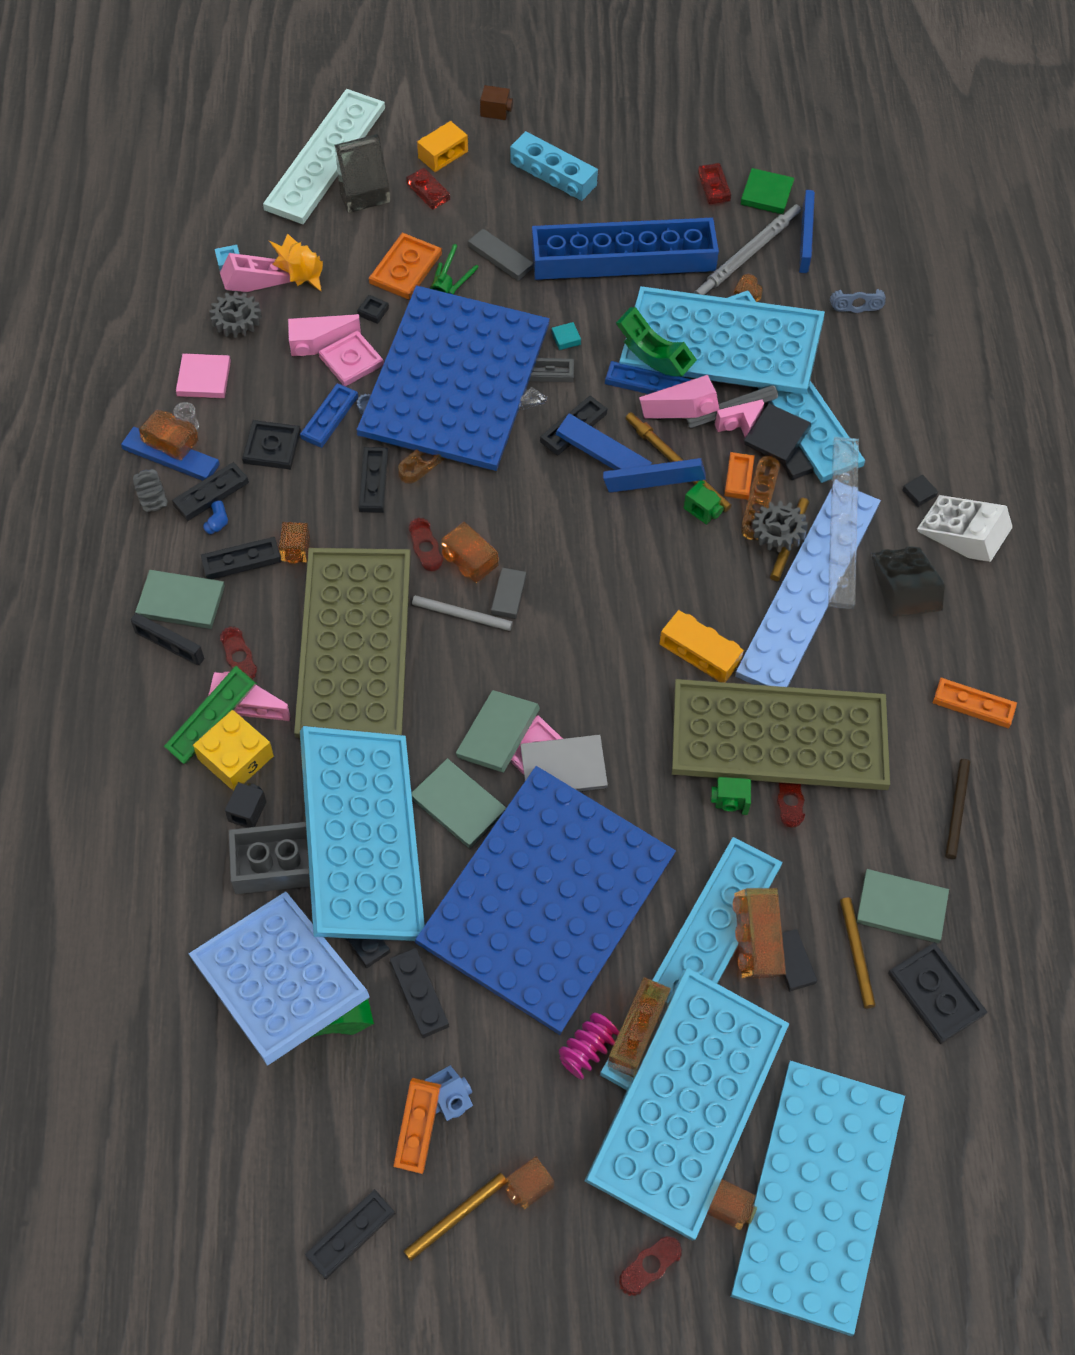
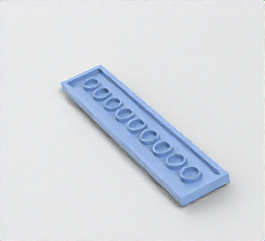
M838 482L834 483L746 651L735 677L753 685L789 686L881 500Z

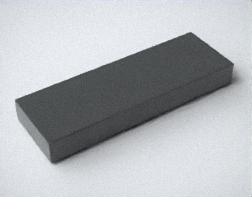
M482 229L468 240V247L517 281L533 269V262L485 229Z

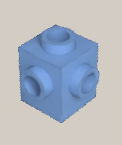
M451 1065L425 1079L428 1082L441 1084L436 1114L441 1112L447 1121L461 1116L465 1110L473 1106L468 1096L472 1093L470 1085L465 1077L460 1078Z

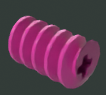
M592 1013L590 1015L591 1022H584L582 1024L583 1030L579 1029L574 1033L575 1039L569 1038L566 1043L567 1047L563 1046L559 1049V1059L563 1066L580 1080L584 1079L581 1068L587 1071L592 1070L588 1062L590 1059L596 1063L600 1061L596 1054L597 1051L607 1054L608 1051L604 1043L606 1042L611 1046L615 1045L612 1034L621 1036L612 1022L598 1013Z

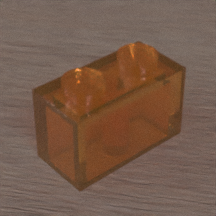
M462 522L442 538V554L448 562L455 563L466 578L470 577L476 583L499 566L498 551L465 522Z

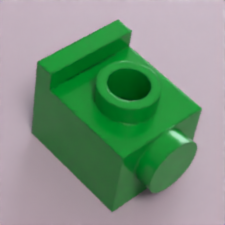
M700 480L686 493L684 509L707 525L713 518L717 519L721 515L724 507L720 505L721 498L714 491L704 487L705 481Z
M718 777L716 787H711V803H715V808H722L724 811L742 810V815H748L751 805V779Z

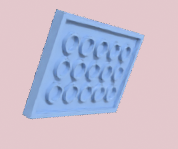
M287 892L282 893L188 953L267 1066L370 997L366 988L325 938L314 937L312 922Z

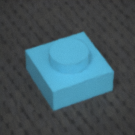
M237 245L215 249L220 271L229 253L239 254Z

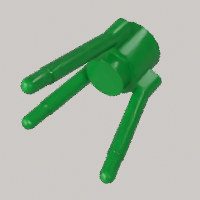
M453 244L443 270V264L441 262L438 264L430 289L454 295L455 291L478 269V265L472 267L453 285L452 278L447 275L457 249V245Z

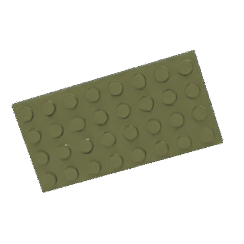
M309 548L294 730L295 738H300V730L303 726L402 736L411 563L410 549Z
M675 679L672 775L745 778L753 781L888 790L890 787L886 694Z

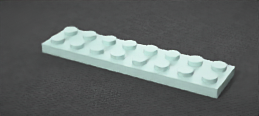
M346 89L263 203L264 210L304 224L384 111L385 102Z

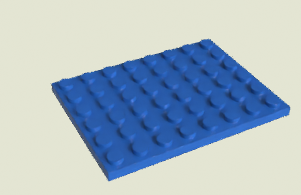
M416 285L358 425L357 435L497 471L549 327L550 318Z
M535 766L415 939V943L561 1035L671 861L676 850L538 766Z

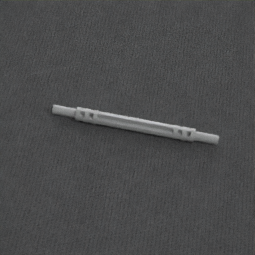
M795 204L785 214H781L728 261L707 277V281L695 290L694 294L705 295L712 288L718 287L737 268L789 225V221L801 212L800 206Z

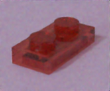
M721 164L699 166L698 174L708 203L716 204L731 201V192Z
M425 168L406 177V182L410 188L432 210L450 200V193Z

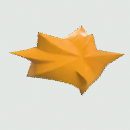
M287 234L282 246L269 241L278 253V257L272 265L290 274V282L295 281L297 286L307 281L321 291L319 276L322 271L323 261H320V256L317 257V254L312 252L308 245L301 246V242H296L289 234Z

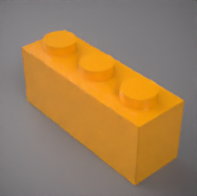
M678 610L661 631L659 643L661 646L719 682L725 683L741 663L744 650L736 642L720 636L716 630L699 623L690 614H685Z

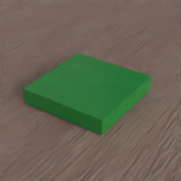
M752 168L741 198V205L784 214L794 178Z

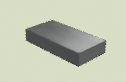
M508 568L501 569L491 609L492 615L517 618L527 572Z

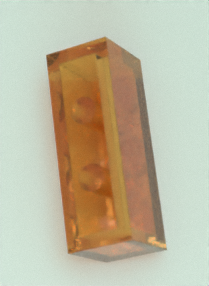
M746 888L734 893L733 910L737 918L735 936L739 942L740 955L738 957V966L741 970L742 978H774L786 974L777 888Z
M643 977L609 1055L608 1067L631 1077L636 1075L668 1002L671 988Z

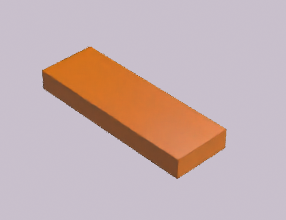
M940 678L932 702L933 704L1008 729L1012 723L1017 702L944 678Z
M415 1078L411 1079L393 1167L423 1174L441 1084Z

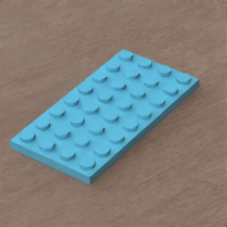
M640 287L635 307L649 326L667 341L685 342L697 359L683 375L684 377L699 378L708 375L711 381L759 388L774 385L779 391L807 394L825 311ZM624 344L619 361L620 364L656 371L640 360Z
M303 726L300 730L314 937L415 941L425 924L406 736Z
M688 967L684 969L586 1176L585 1182L692 1241L696 1240L789 1023Z
M789 1062L730 1297L849 1336L854 1335L903 1109L904 1095L797 1062Z

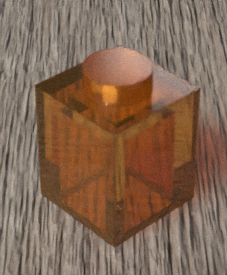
M282 522L279 543L281 560L289 563L307 562L310 542L308 523Z
M535 1156L506 1178L508 1188L505 1191L514 1205L520 1203L525 1210L554 1188V1180L537 1156Z
M722 1179L707 1214L741 1230L745 1222L751 1224L757 1206L752 1204L756 1195Z

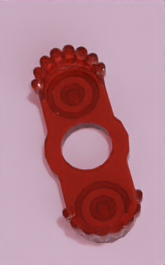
M415 518L409 524V532H411L414 542V552L419 556L424 569L436 571L443 562V555H440L438 551V542L432 535L430 522L424 518ZM423 542H430L433 545V549L429 552H423L419 549V545Z
M229 626L220 634V641L223 643L226 651L227 663L232 668L238 666L253 680L256 676L257 666L252 661V652L244 642L242 631L239 628L236 629L235 626ZM237 651H243L247 654L246 659L242 662L233 661L232 655Z
M779 782L777 802L780 807L781 820L788 827H797L803 822L806 815L803 813L802 808L805 799L801 793V784ZM786 795H793L798 799L799 803L795 806H790L784 802L783 798Z
M671 1236L662 1237L651 1248L641 1251L637 1260L623 1270L619 1276V1284L623 1292L629 1296L640 1295L642 1289L650 1282L661 1278L666 1269L675 1261L678 1262L682 1256V1248L679 1241ZM652 1255L659 1259L660 1269L658 1272L650 1274L644 1270L642 1262L645 1257Z

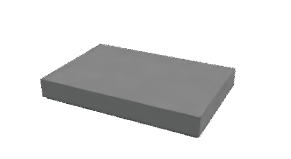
M600 735L520 744L525 781L535 766H538L577 791L608 787Z

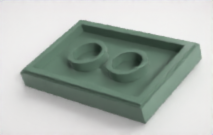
M149 570L135 613L152 620L212 629L224 591V581Z
M492 690L456 751L457 757L504 773L540 710L538 703Z
M448 758L411 793L412 800L469 849L499 820L506 809L503 804Z
M866 869L856 922L939 944L942 937L949 889Z

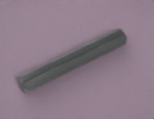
M771 385L719 403V410L758 400H763L766 403L777 399L778 392L776 387ZM717 411L697 418H686V422L689 428H694L716 420Z

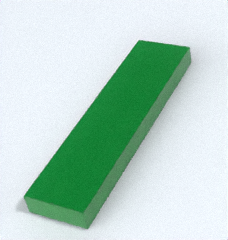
M235 666L164 747L183 764H186L195 754L193 744L231 710H234L257 683L238 666Z

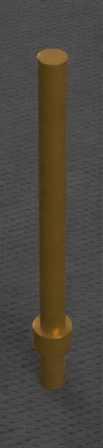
M632 412L626 416L625 419L637 430L636 433L643 440L647 439L670 462L683 461L680 456L653 432L654 429L647 422L643 423ZM705 481L704 487L714 491L721 498L720 505L724 507L723 511L727 512L732 505Z

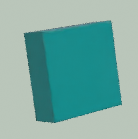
M574 322L551 328V334L559 350L581 345V338Z

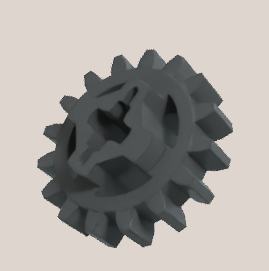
M237 291L234 292L233 296L225 293L226 298L217 297L218 303L211 304L213 309L210 310L212 326L216 327L218 333L224 330L226 337L230 333H233L234 338H237L238 333L246 336L247 330L253 332L255 331L254 325H260L259 319L262 318L259 302H255L254 296L247 298L246 292L241 296L238 295Z
M782 501L778 502V506H774L772 502H769L768 509L761 506L760 513H755L752 526L754 538H759V545L767 543V550H771L774 546L777 547L778 552H781L782 547H786L790 551L791 544L798 547L800 539H805L808 525L806 515L800 514L801 508L792 509V503L790 502L787 506H783Z

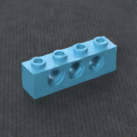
M526 131L510 146V163L568 193L570 196L582 201L597 186V168Z

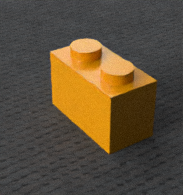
M449 121L417 141L418 158L436 172L468 152V135L452 121Z

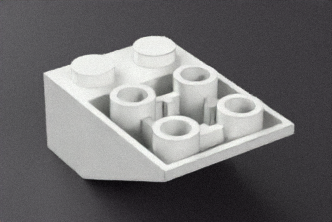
M939 495L917 528V531L967 558L991 562L1011 531L1012 523L1008 508L1005 505Z

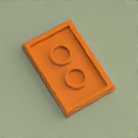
M402 232L370 275L369 284L409 300L416 285L419 286L442 255V248Z

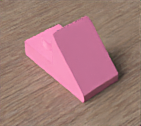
M763 400L717 410L715 420L717 431H731L741 427L746 438L762 414Z

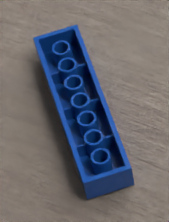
M713 218L532 226V255L535 280L715 271L717 267L719 250Z

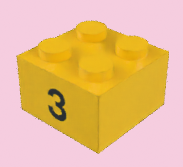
M231 710L193 744L197 759L233 791L238 782L244 784L274 757L270 741L234 710Z

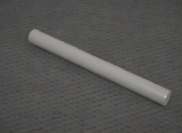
M416 595L412 601L414 606L511 631L513 621Z

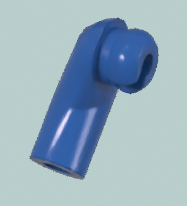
M215 501L211 504L213 515L203 525L205 532L208 534L219 532L228 523V517L222 501Z

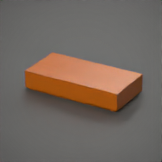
M730 452L725 497L749 499L754 455Z

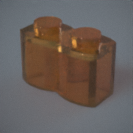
M155 410L139 428L140 438L145 444L154 449L162 450L177 460H182L199 441L197 429L192 423L176 420L174 415L167 411Z

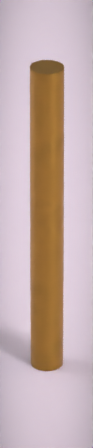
M800 498L797 507L801 508L800 514H805L809 500L806 498ZM782 547L781 552H779L770 575L773 581H779L790 554L786 547Z
M849 897L840 900L864 1008H873L876 1005L852 900Z
M499 1173L406 1248L403 1252L407 1258L412 1261L507 1183L503 1174Z

